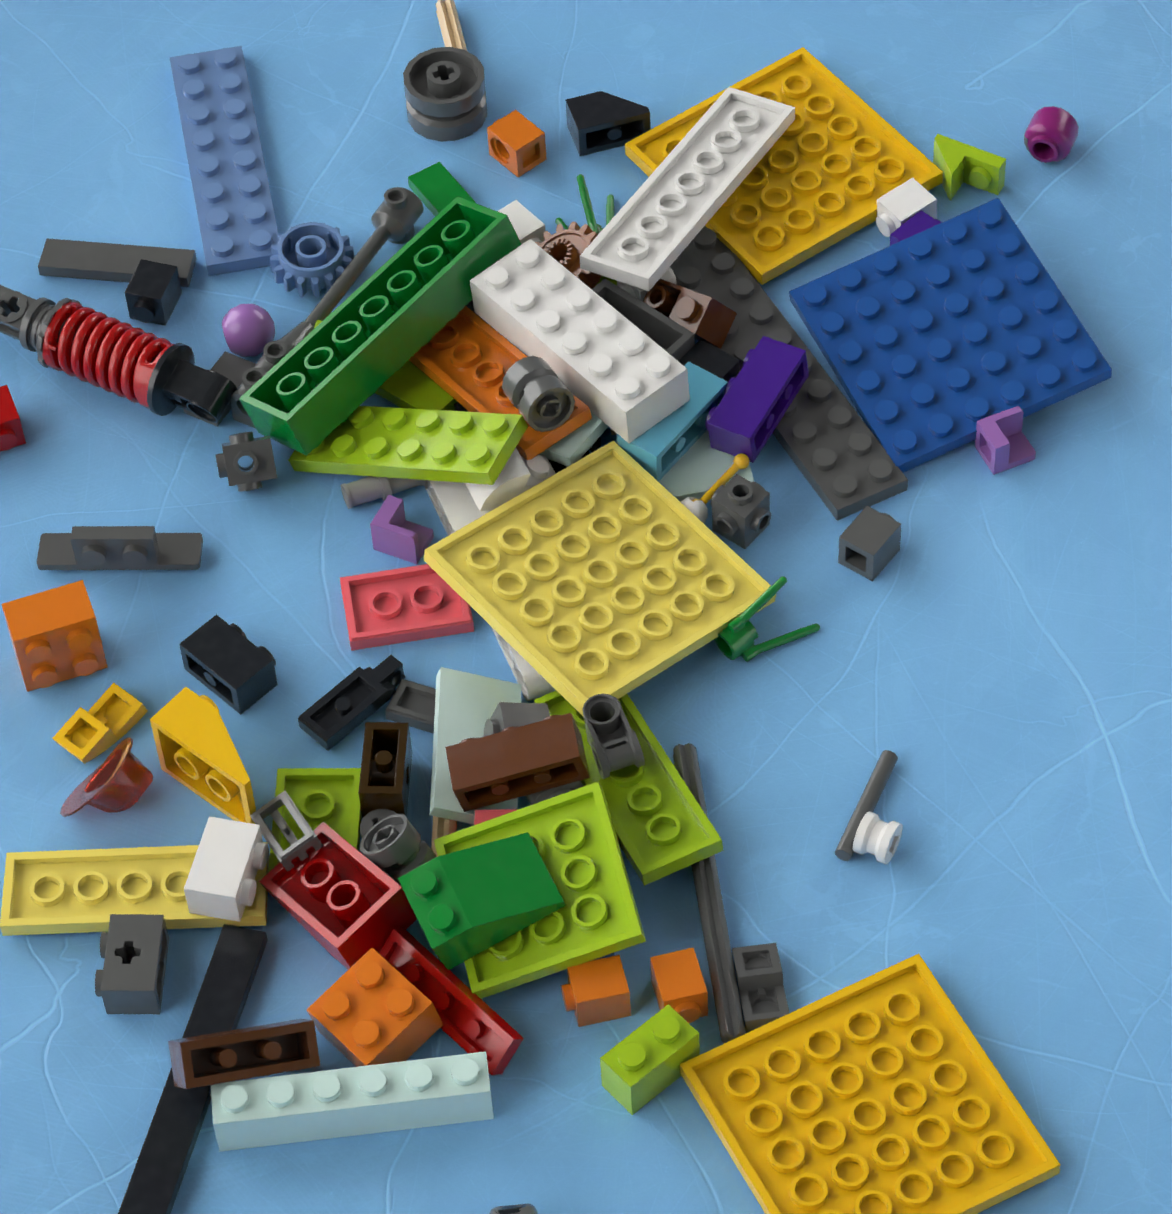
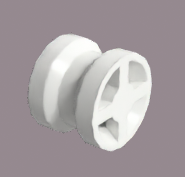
M868 811L857 829L853 842V851L860 855L870 853L875 855L878 862L885 865L888 864L898 847L903 825L894 820L889 823L880 820L878 814Z

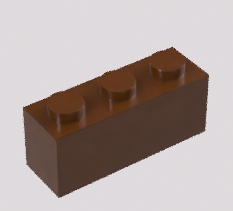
M571 713L551 715L539 722L520 727H508L499 733L480 738H467L459 744L445 747L453 792L464 812L590 778L582 736Z
M296 1019L168 1041L174 1086L184 1089L320 1066L314 1020Z

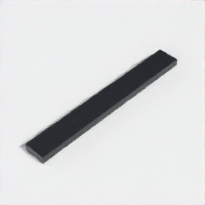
M228 924L223 925L182 1038L236 1030L268 941L266 932ZM171 1067L118 1214H171L212 1099L211 1085L190 1089L175 1087Z

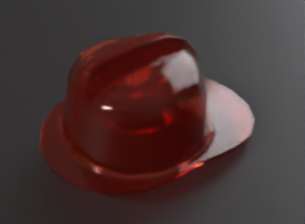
M127 737L121 741L104 763L74 789L61 807L60 814L63 817L74 814L87 804L108 813L121 812L132 807L140 799L153 781V774L131 752L132 738Z

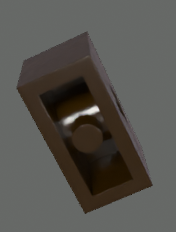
M365 722L358 792L362 819L369 812L376 809L392 810L397 814H404L407 817L412 763L409 723Z

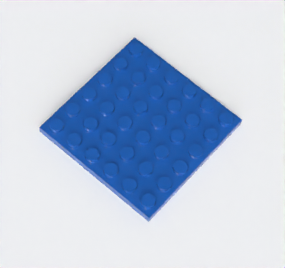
M999 198L993 199L789 291L791 303L864 423L902 473L976 439L978 420L1016 406L1022 409L1024 418L1110 379L1112 376V369Z

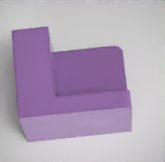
M1019 406L977 421L975 448L993 475L1035 459L1036 451L1022 432L1024 412Z
M391 495L387 496L370 523L374 550L414 564H418L424 554V549L428 548L434 538L432 529L407 521L405 519L403 499Z

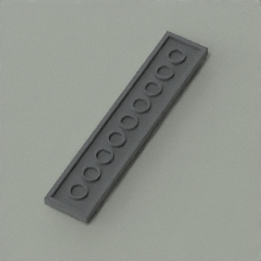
M704 226L670 266L675 274L677 285L712 297L737 313L720 350L740 360L739 372L743 368L747 352L750 349H755L763 336L806 350L809 376L773 431V435L835 519L838 521L863 510L866 506L870 507L906 491L908 479L899 467L895 466L886 450L743 262L716 237V233Z

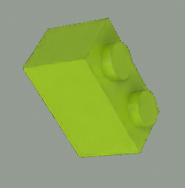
M669 1004L600 1057L602 1086L633 1115L681 1077V1063L700 1055L699 1032Z

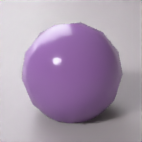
M240 304L230 309L223 317L222 328L224 337L230 351L242 357H255L263 353L264 346L274 340V321L265 309L256 304Z

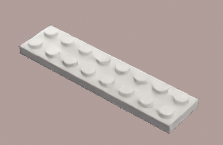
M728 87L580 255V268L650 291L795 120V107Z

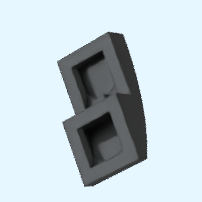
M776 943L732 948L745 1032L748 1033L789 1014L783 986V972Z

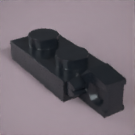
M390 655L374 669L367 667L363 670L359 666L299 716V727L329 751L390 700L396 691L395 688L402 679H405L403 664Z

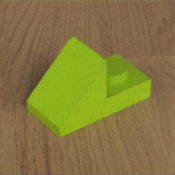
M940 134L936 135L934 138L933 163L943 171V183L941 184L949 200H952L963 183L996 195L1000 193L1005 182L1006 158Z

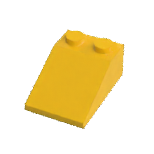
M183 688L150 719L161 769L232 820L255 824L250 817L256 811L251 781L219 714L217 705L208 696L203 694L199 696L189 688Z

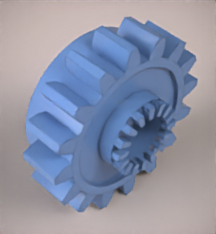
M302 223L291 227L283 235L280 234L278 236V245L271 246L272 256L270 257L271 272L275 276V282L277 284L284 283L286 292L298 288L300 297H303L307 291H313L314 296L319 297L320 290L326 288L328 291L353 260L354 250L353 246H350L348 235L341 236L339 228H333L325 223Z

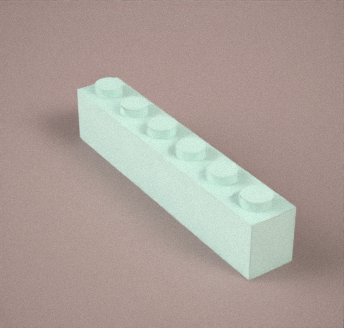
M486 1051L211 1085L213 1126L220 1152L494 1119Z

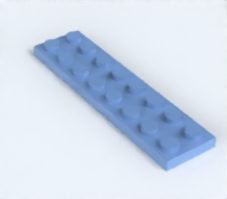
M242 46L170 57L208 276L271 266V246L278 245L279 234Z

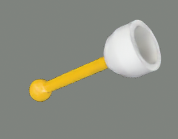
M743 453L737 454L733 459L734 464L700 499L687 497L680 502L700 521L705 523L708 518L706 504L710 501L718 487L725 485L739 469L742 470L748 467L749 458Z

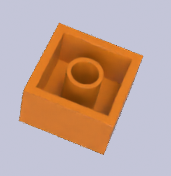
M83 580L1 604L27 692L39 688H47L55 683L79 676H87L95 671L108 668L96 617Z
M373 948L364 954L306 1009L311 1019L314 1020L317 1030L356 1067L406 1061L443 1026L433 1003Z

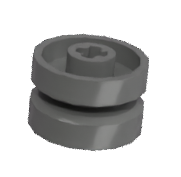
M440 47L419 53L409 61L403 72L408 122L415 132L427 139L443 142L465 138L482 127L487 117L484 67L476 56L463 49Z

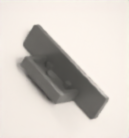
M72 526V533H43L41 535L37 566L39 570H197L201 564L203 537L201 533H156L154 526Z

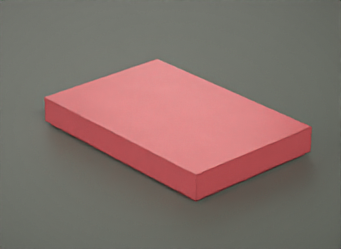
M428 564L340 577L351 651L474 632L471 606Z

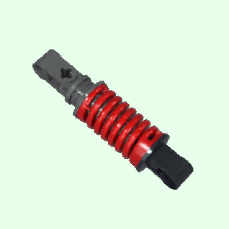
M0 285V332L20 340L23 348L33 352L37 351L38 361L43 367L63 371L69 376L89 382L95 387H101L107 392H113L119 397L139 403L160 416L168 415L178 406L212 423L218 422L231 400V395L237 389L236 385L222 374L196 366L194 353L185 344H172L169 340L158 338L153 333H146L141 328H133L129 323L120 322L118 319L108 317L102 312H96L92 308L83 307L79 301L64 298L56 304L50 299L42 297L36 300Z

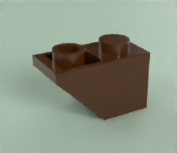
M659 279L650 291H647L643 300L645 304L694 333L696 340L702 339L720 349L737 315L735 311L712 297L663 279Z

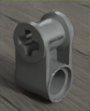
M597 694L590 697L584 703L582 710L587 740L602 779L609 778L610 773L634 764L638 768L644 766L645 761L635 731L631 729L618 699L609 694Z

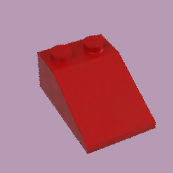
M322 822L313 831L323 844V847L317 851L313 846L305 850L309 857L303 861L298 856L291 860L295 867L288 872L279 862L259 882L336 960L349 970L371 948L379 953L393 929L404 928L406 930L417 920V917L402 886L326 823Z

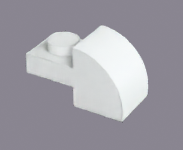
M515 448L494 485L465 483L480 512L492 511L556 473L546 455H537L531 460H525L519 454L517 448Z

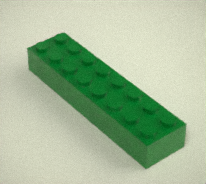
M457 196L239 398L258 433L270 436L271 439L306 456L313 449L317 448L336 427L346 421L354 410L368 397L372 396L396 371L400 370L405 362L422 346L429 343L432 337L450 320L454 319L472 300L470 280L522 245L508 216Z

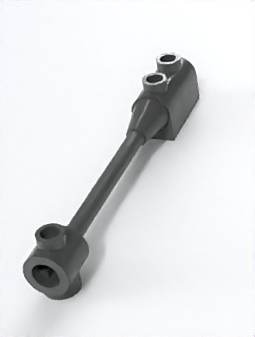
M402 187L390 188L385 192L384 201L371 218L376 230L307 319L298 324L280 340L267 343L263 349L264 354L256 365L243 373V381L231 395L230 405L233 420L255 428L239 398L314 329L317 320L323 321L330 315L387 240L395 244H402L413 238L415 234L414 224L424 210L421 200L413 192Z

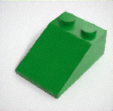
M528 832L437 856L398 878L432 950L447 970L566 906Z

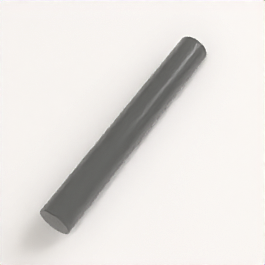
M884 750L881 753L835 850V855L839 859L844 861L851 859L854 853L853 842L859 824L868 811H874L898 760L894 752Z

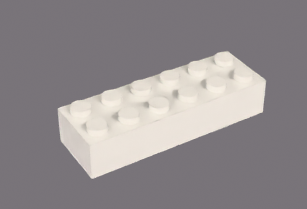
M531 239L470 280L474 312L526 356H536L545 360L567 388L584 402L592 413L619 434L627 443L630 444L690 400L687 368Z

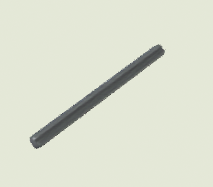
M690 743L685 745L678 744L673 749L674 766L708 817L696 747ZM715 855L691 866L721 1041L726 1043L744 1035L745 1026Z

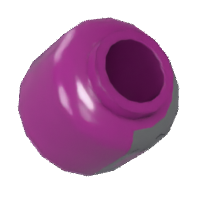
M1051 106L1039 109L1032 117L1024 134L1026 149L1035 159L1041 162H1059L1065 159L1078 136L1079 127L1077 121L1069 112L1059 107Z

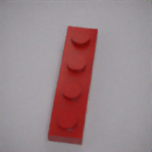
M404 928L393 929L379 954L433 1003L443 1023L441 1029L467 1053L486 1051L489 1074H502L524 1038L480 997L472 994L468 986L450 970H447L444 964Z

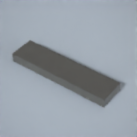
M47 238L38 269L39 274L43 276L130 282L140 260L143 259L177 266L181 287H189L197 258L195 250Z

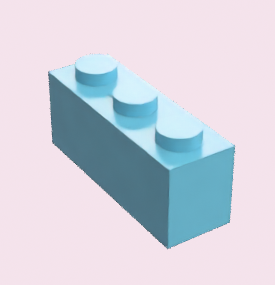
M689 361L684 366L688 371L690 400L630 444L619 434L616 436L617 444L658 482L707 431L705 427L707 415L713 407L719 405L728 384L727 381Z

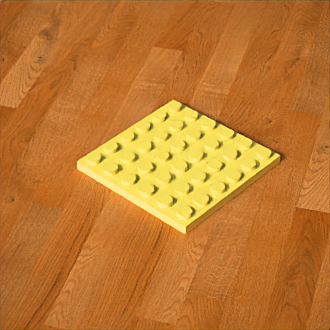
M614 440L424 549V561L582 716L584 703L590 697L597 694H609L619 699L719 637L718 633L739 617L771 586ZM776 594L760 610L775 602Z

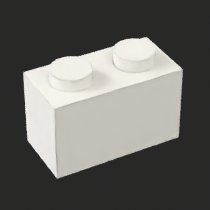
M209 816L184 886L189 913L241 921L245 906H251L255 898V877L258 869L263 870L265 868L268 858V844L263 843L260 825Z

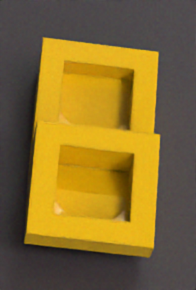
M113 682L88 712L80 707L52 739L85 764L121 739L138 723L148 710L143 703Z

